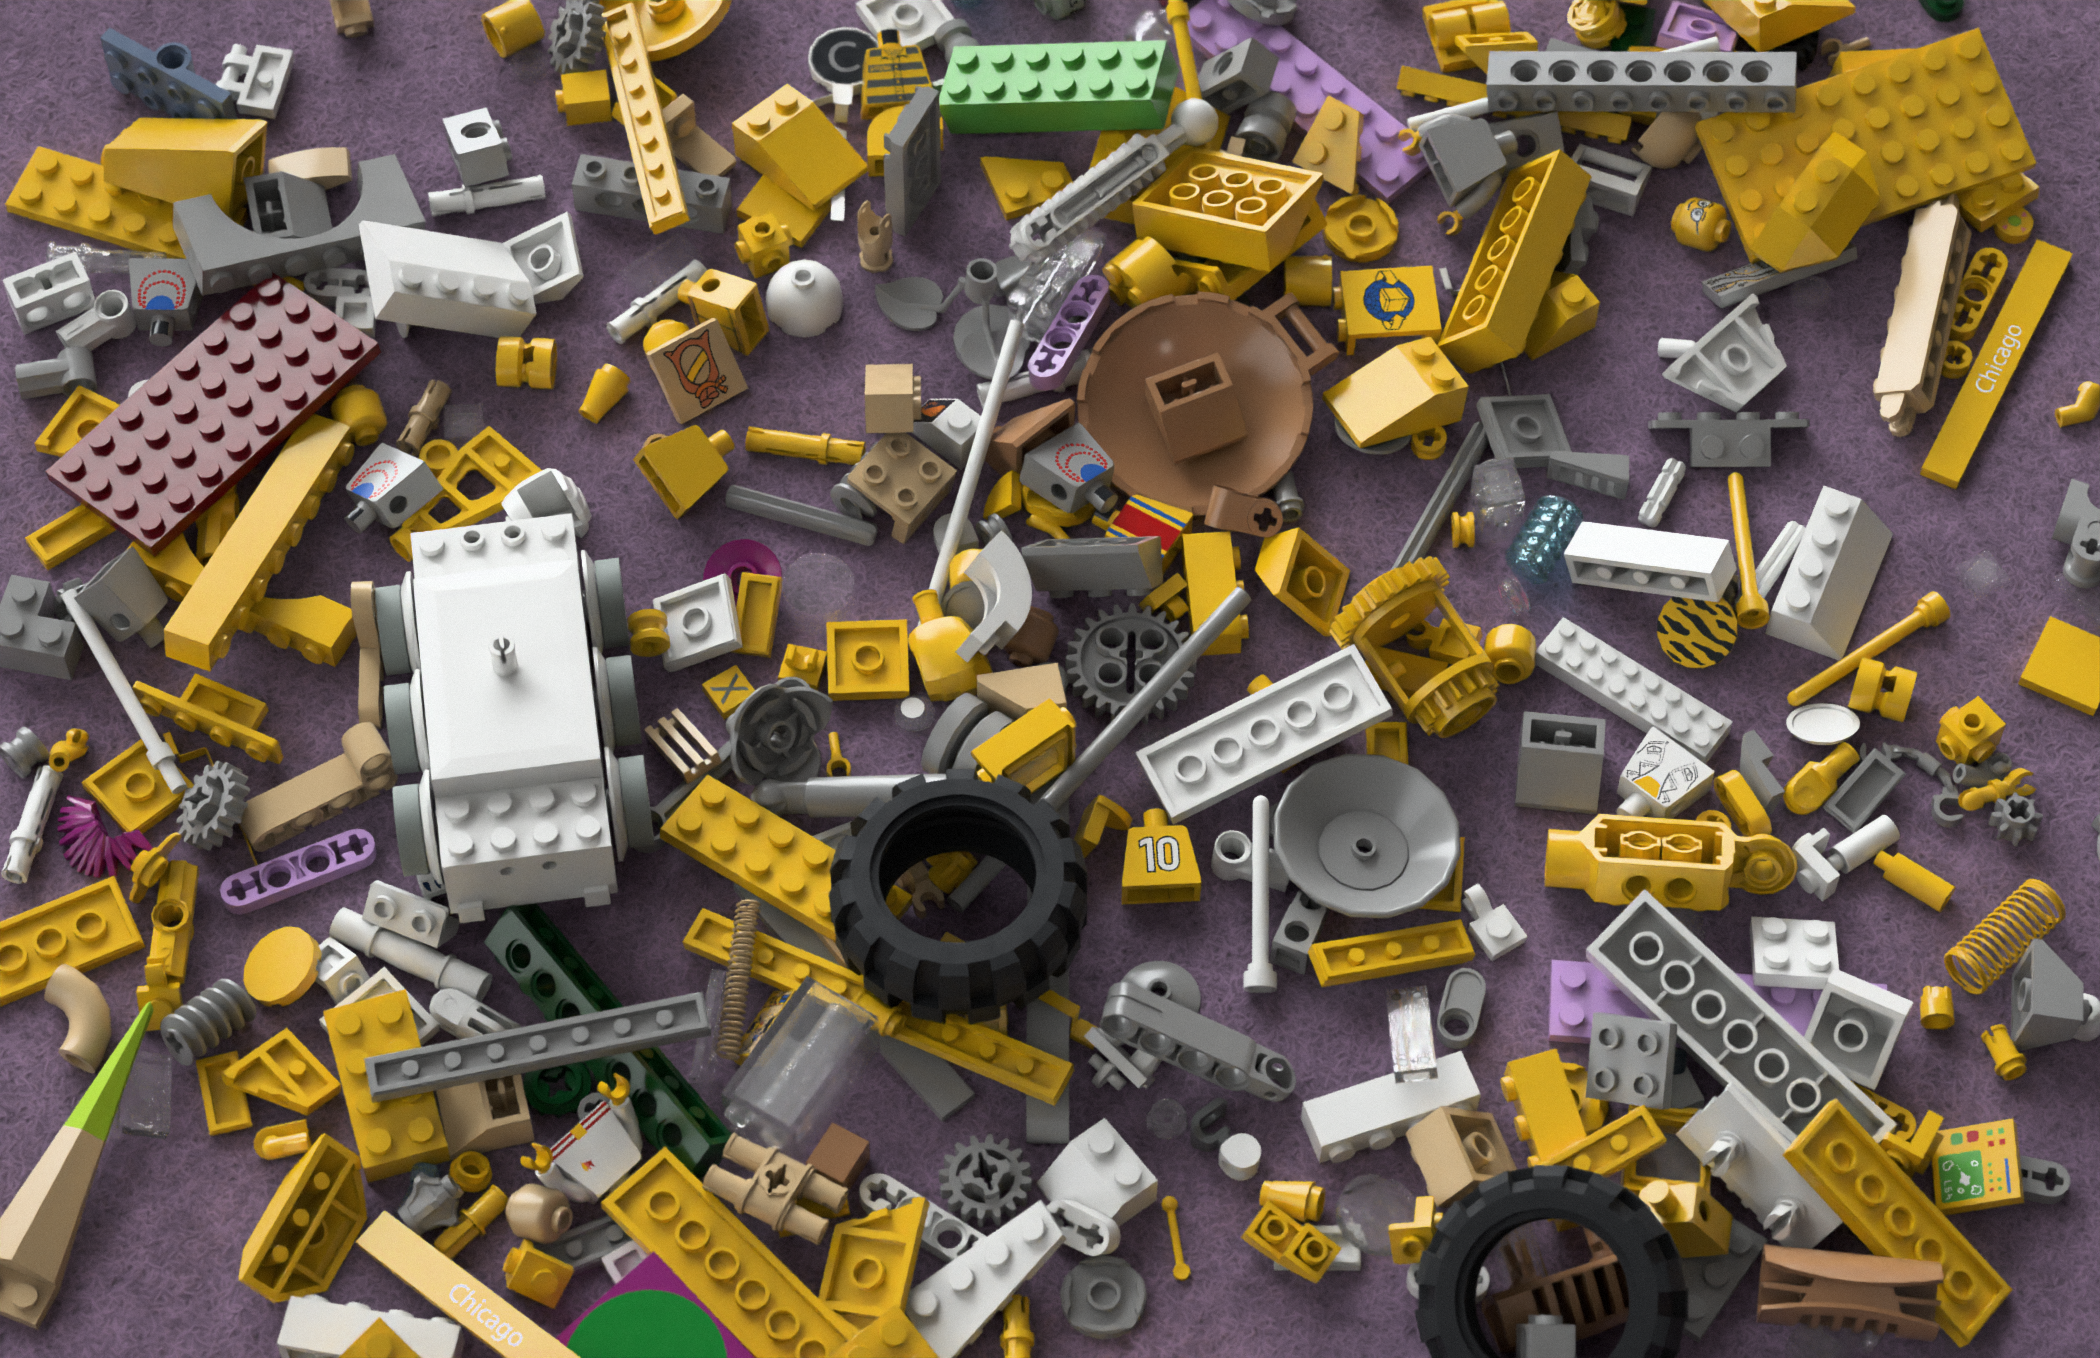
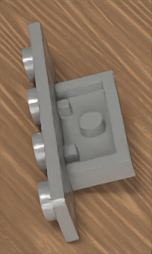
M1663 412L1658 413V420L1648 421V429H1690V467H1771V429L1809 427V419H1799V412H1775V419H1760V412H1736V420H1721V412L1697 413V420H1682V413Z

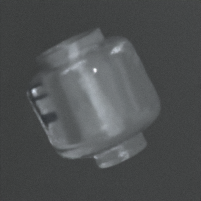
M1152 10L1142 11L1124 33L1125 41L1167 40L1171 52L1176 47L1173 25L1168 23L1167 13L1164 10H1159L1158 12Z

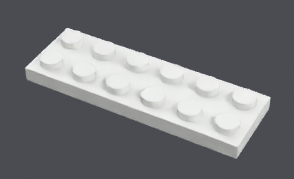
M1353 644L1135 752L1174 825L1393 716L1386 697Z

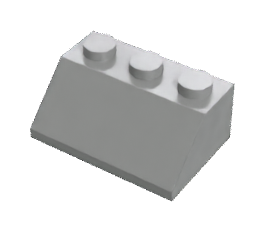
M1161 536L1045 539L1022 547V557L1036 591H1050V598L1073 597L1074 590H1088V597L1111 596L1113 589H1126L1127 596H1145L1151 593L1152 588L1163 584Z

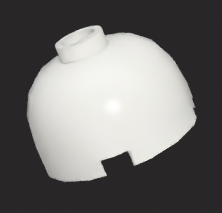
M798 260L782 266L770 279L767 289L766 306L768 317L788 335L810 337L825 332V328L840 319L842 313L843 296L839 280L830 269L816 261Z

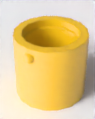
M510 0L481 16L487 38L502 58H506L544 39L545 32L541 19L529 0Z
M1323 255L1289 256L1286 258L1283 271V296L1293 293L1300 302L1299 306H1331L1332 257Z

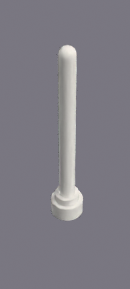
M1260 795L1253 800L1252 963L1248 964V970L1244 972V991L1271 993L1277 991V972L1273 971V964L1269 963V800L1265 796Z

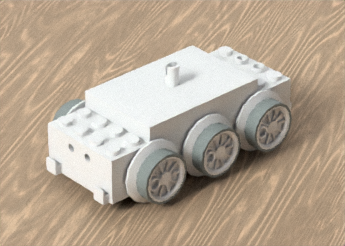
M572 513L410 533L415 579H413L411 571H408L401 586L394 585L375 588L379 637L386 675L412 673V671L414 673L411 683L384 686L386 723L394 773L397 775L421 772V770L423 772L420 784L393 787L395 826L404 877L429 874L431 872L439 885L445 883L450 913H458L460 923L485 920L484 910L579 897L585 898L586 907L611 904L610 893H618L610 821H613L618 861H623L628 845L629 848L654 845L644 757L639 755L618 758L617 760L613 755L616 744L617 746L642 743L631 655L606 658V660L602 656L604 646L605 648L630 645L619 558L596 560L594 564L587 552L581 550L585 590L582 591ZM586 622L590 623L597 688H594ZM598 720H601L602 732L605 746V761L609 786L608 789H606Z

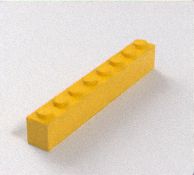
M313 414L293 432L164 628L166 657L210 672L219 658L223 659L227 655L237 629L242 630L245 627L250 609L255 601L260 602L263 599L268 581L273 574H278L281 571L286 553L291 546L295 547L299 543L303 527L308 519L313 520L317 515L320 500L326 492L330 493L333 490L337 481V475L342 466H348L351 462L355 446L351 443L350 426Z

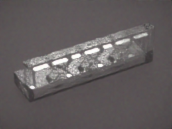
M1086 229L1083 234H1078L1072 242H1067L1061 250H1056L1050 258L1043 259L1037 265L1034 262L1030 263L1007 301L1009 323L1011 320H1017L1025 324L1022 339L1041 342L1075 283L1080 278L1088 276L1106 246L1105 233Z

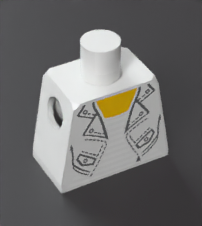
M1653 726L1620 776L1617 794L1624 798L1625 801L1617 808L1616 813L1622 816L1644 817L1647 815L1651 818L1673 819L1710 790L1715 771Z

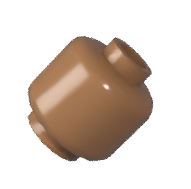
M1030 606L1024 624L1003 648L1010 654L1008 660L1011 663L1026 668L1031 667L1033 663L1040 664L1048 661L1059 634V629L1053 622L1054 616L1045 610Z

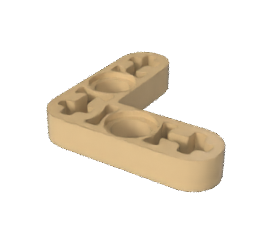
M373 581L352 582L351 609L360 646L359 723L371 722L375 725L376 729H382L383 687H381L380 681H384V662L377 621L375 586Z

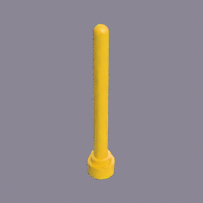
M1734 472L1728 477V488L1742 596L1736 605L1737 621L1743 628L1757 629L1768 623L1770 619L1767 601L1758 594L1743 476L1738 472Z
M1934 591L1918 600L1917 606L1914 607V613L1791 691L1787 696L1788 703L1792 706L1801 705L1857 669L1862 657L1874 658L1920 627L1924 626L1927 628L1931 625L1937 627L1951 616L1946 601Z

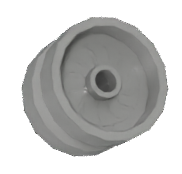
M971 693L962 694L945 710L933 728L922 753V769L929 774L946 773V769H975L979 771L982 767L971 756V751L1016 720L1000 711L989 714V707L986 702Z

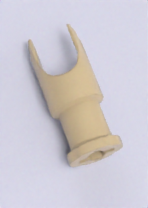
M867 200L860 206L857 214L858 244L862 250L859 255L860 264L868 272H884L893 263L892 251L890 249L893 243L892 216L888 213L883 218L879 217L871 210V203Z

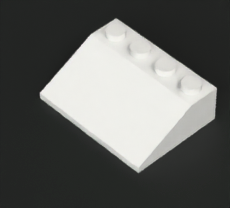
M364 220L360 222L359 229L375 319L499 338L500 336L520 337L537 314L531 282L503 243Z

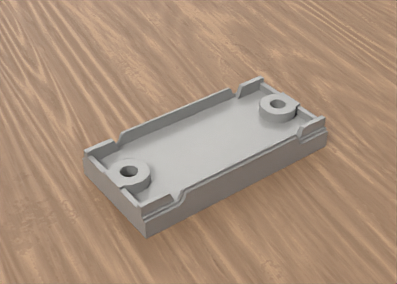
M920 86L915 87V95L898 116L897 123L889 134H884V149L890 152V154L885 153L883 155L886 213L892 216L894 232L905 237L941 183L939 91L928 86L924 88Z

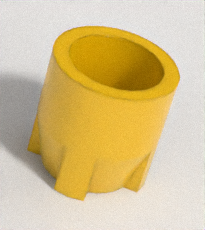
M1930 985L1924 987L1923 995L1920 997L1921 1025L1926 1029L1943 1030L1953 1026L1955 1018L1951 988L1947 986L1931 987Z

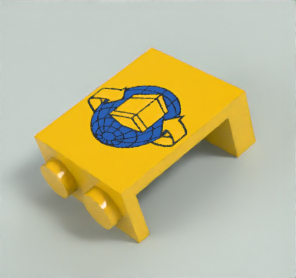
M1433 266L1340 271L1339 287L1332 288V302L1334 310H1341L1342 319H1337L1336 331L1338 342H1345L1346 355H1354L1356 339L1421 335L1422 339L1431 337L1436 345L1438 344L1442 328Z

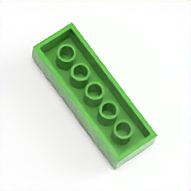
M1167 40L956 46L953 48L939 96L940 112L952 134L1164 129L1179 69Z

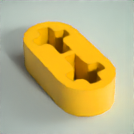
M1731 770L1714 779L1716 795L1743 836L1771 835L1772 827L1769 817L1742 775L1736 770Z

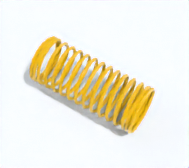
M2030 878L2026 880L2023 885L2019 886L2018 890L2007 897L2006 901L1995 908L1994 912L1988 914V917L1983 919L1981 924L1976 925L1975 929L1971 930L1967 936H1964L1962 941L1957 942L1955 947L1945 953L1944 963L1949 975L1969 993L1983 994L1984 991H1987L1988 986H1992L1994 981L1999 980L2000 975L2005 974L2006 969H2010L2012 964L2017 963L2018 959L2023 957L2031 944L2030 939H2043V936L2049 934V931L2054 929L2056 924L2061 923L2065 919L2066 911L2061 898L2048 884L2037 879ZM2027 887L2036 889L2045 895L2054 904L2059 918H2055L2054 913L2045 901L2028 891ZM2031 896L2038 900L2048 910L2050 915L2044 913L2035 904ZM2023 901L2026 902L2028 907L2033 912H2035L2042 920H2044L2046 925H2043L2039 922L2035 915L2024 906ZM2008 904H2012L2013 909L2009 908ZM2017 907L2021 908L2037 924L2040 931L2033 928L2029 921L2018 912ZM2002 910H2006L2007 915L2003 914ZM2011 913L2015 914L2031 930L2034 937L2026 933L2024 928L2013 919ZM1996 915L2000 916L2001 921L1996 919ZM2004 918L2012 922L2025 936L2027 942L2020 939L2018 934L2007 925ZM1990 921L1994 922L1995 927L1990 925ZM1998 924L2005 927L2006 930L2017 939L2021 948L2016 946L2012 942V940L2004 932L2001 931ZM1992 929L1998 932L2000 936L2011 945L2015 954L2009 951L2006 948V946L1998 938L1995 937ZM1977 932L1981 933L1983 938L1979 937ZM1986 935L1992 938L1994 942L2005 951L2006 955L2008 956V959L2003 957L2000 954V952L1992 944L1989 943ZM1971 938H1975L1977 944L1971 942ZM1980 941L1986 944L1998 956L2002 965L1996 962L1981 946ZM1965 944H1969L1970 949L1966 948ZM1973 947L1980 950L1992 962L1996 971L1987 965ZM1967 952L1973 955L1977 959V961H1979L1986 968L1990 976L1985 974L1984 970L1978 964V962L1975 959H1973L1969 954H1967ZM1952 955L1956 956L1962 969L1975 982L1982 985L1981 989L1974 987L1962 977L1953 962ZM1961 959L1967 962L1974 969V971L1978 974L1980 980L1975 978L1968 971V969L1963 964Z

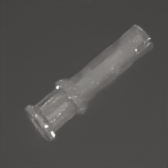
M49 241L46 253L47 263L76 252L87 276H92V273L129 275V258L167 259L166 252L94 249L89 243H82L80 247L59 246L55 241Z

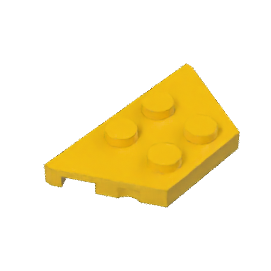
M925 1197L911 1199V1204L889 1210L886 1207L871 1212L863 1219L854 1218L835 1225L818 1299L855 1335L895 1304L905 1313L930 1204Z

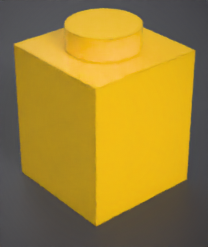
M606 70L561 75L563 90H556L555 92L558 113L566 112L567 126L612 121Z

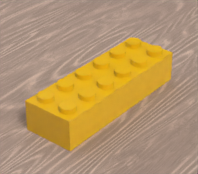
M1561 149L1517 167L1508 173L1437 344L1443 354L1466 373L1472 374L1484 368H1491L1493 365L1507 359H1514L1524 351L1527 345V335L1531 325L1538 318V308L1544 294L1551 286L1550 278L1555 266L1563 256V246L1568 235L1574 229V219L1579 207L1587 197L1586 190L1592 177Z

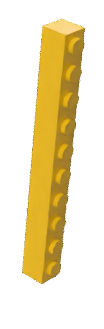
M1403 65L1401 67L1397 89L1402 90L1401 95L1415 98V94L1424 95L1425 101L1437 103L1438 99L1446 100L1447 105L1452 107L1487 98L1486 84ZM1493 111L1492 116L1506 119L1508 114L1518 118L1544 111ZM1551 111L1558 112L1562 132L1575 134L1576 130L1585 132V137L1598 139L1599 135L1608 137L1607 142L1620 145L1622 140L1627 141L1632 117L1607 111Z

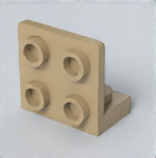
M886 433L848 475L847 483L892 516L895 523L891 536L904 544L952 491L957 470L909 434Z

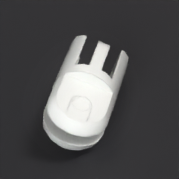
M454 988L440 990L433 995L430 1002V1015L439 1024V1027L459 1039L521 1027L513 1020Z

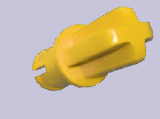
M493 1184L468 1210L461 1209L459 1211L460 1217L458 1219L460 1223L455 1227H448L434 1241V1247L450 1260L453 1259L478 1234L482 1237L486 1233L485 1228L506 1209L509 1198L501 1189Z

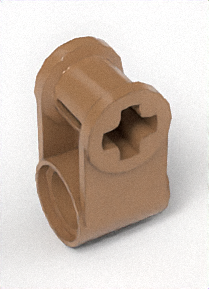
M1213 485L1204 524L1232 532L1270 537L1280 531L1283 524V515L1277 503L1270 499L1251 495L1226 486ZM1264 508H1269L1271 516L1276 518L1275 522H1268L1265 528L1259 527L1258 519L1254 518L1255 513L1262 514Z

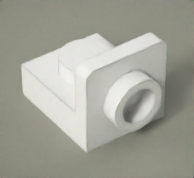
M329 937L319 945L322 955L321 961L318 960L316 970L319 973L315 982L325 988L335 1004L338 1005L369 980L370 977L356 954L332 937Z

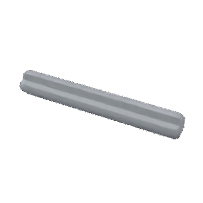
M731 485L726 493V506L732 509L867 546L873 545L877 536V525L865 520L737 485Z

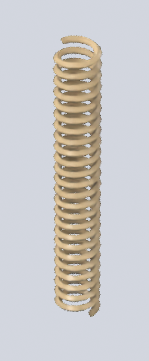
M741 900L736 903L737 909L735 912L737 915L734 917L736 921L733 923L735 927L732 930L734 934L731 936L733 940L731 941L732 947H730L731 953L729 954L731 959L728 960L729 966L727 969L729 972L726 973L728 978L725 982L727 985L724 987L726 990L723 993L725 996L723 998L724 1004L721 1006L723 1008L721 1011L722 1017L720 1018L722 1023L719 1024L721 1029L718 1033L720 1036L717 1037L719 1042L716 1044L718 1049L715 1051L718 1056L728 1060H738L740 1058L737 1055L740 1049L737 1047L742 1045L739 1042L742 1039L739 1034L743 1033V1030L740 1028L744 1026L742 1021L745 1018L742 1015L746 1013L743 1009L747 1007L744 1002L748 1000L745 996L749 994L746 991L749 985L746 983L751 981L748 978L751 975L749 970L752 969L749 964L753 963L751 958L754 956L752 951L755 948L752 945L756 943L753 939L757 937L754 934L757 928L754 926L759 924L756 921L759 918L757 913L760 912L757 907L761 906L756 900ZM740 904H749V906H740Z

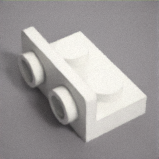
M378 880L370 885L362 919L435 948L440 947L453 938L458 931L460 923L459 919L448 916V907Z

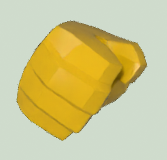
M927 589L918 592L912 597V600L916 606L921 625L909 634L908 643L916 659L930 701L948 702L955 700L964 693L977 695V675L993 673L987 658L988 653L983 656L978 651L968 663L956 653V650L974 630L960 617H944L936 590Z

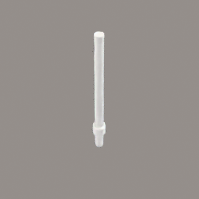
M76 589L67 590L62 594L61 598L148 749L146 756L154 770L161 772L173 794L184 791L187 788V784L174 763L176 757L169 744L162 742L92 617L75 601L74 597L78 594Z

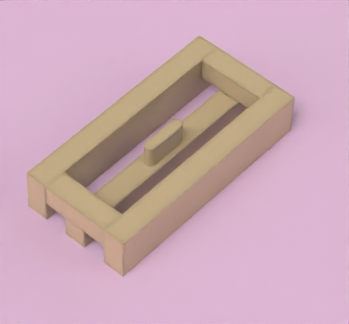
M676 708L671 712L673 718L667 720L665 717H662L658 720L659 727L654 729L650 725L644 731L652 745L685 782L689 784L721 764L722 761L717 750L686 716ZM680 727L707 759L703 760L676 729ZM668 735L695 765L693 768L690 769L664 741V736Z

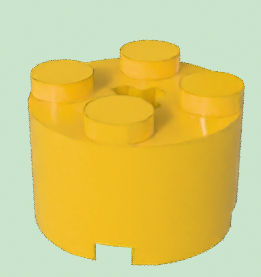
M1142 236L1138 237L1102 268L1103 274L1110 283V298L1119 306L1126 302L1134 309L1145 302L1165 295L1173 294L1174 297L1190 295L1191 290L1184 273L1177 277L1171 266L1176 263L1173 257L1157 241L1148 236L1144 239Z

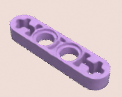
M1088 275L1080 278L1075 283L1029 360V379L1034 388L1049 391L1056 389L1064 382L1110 304L1109 284L1104 277ZM1074 316H1084L1087 318L1080 323L1068 322ZM1058 342L1071 343L1069 347L1064 349L1052 347Z
M351 829L235 873L226 878L221 885L220 893L223 905L233 914H246L364 869L371 865L376 858L377 851L374 838L364 829ZM359 843L363 847L364 853L356 856L355 852L352 851L351 845ZM336 849L339 850V854L342 857L343 861L339 864H337L336 856L334 853V850ZM315 857H325L330 861L327 869L318 873L308 870L307 865ZM276 872H286L291 876L288 884L278 888L269 885L268 880ZM260 879L264 891L259 894L255 884V880ZM236 888H242L246 895L245 899L238 900L234 893Z

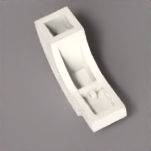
M1002 530L986 545L964 571L979 588L985 606L982 622L956 650V653L967 663L978 651L985 656L995 644L1002 650L1024 624L1030 610L1032 586L1029 571L1021 553Z

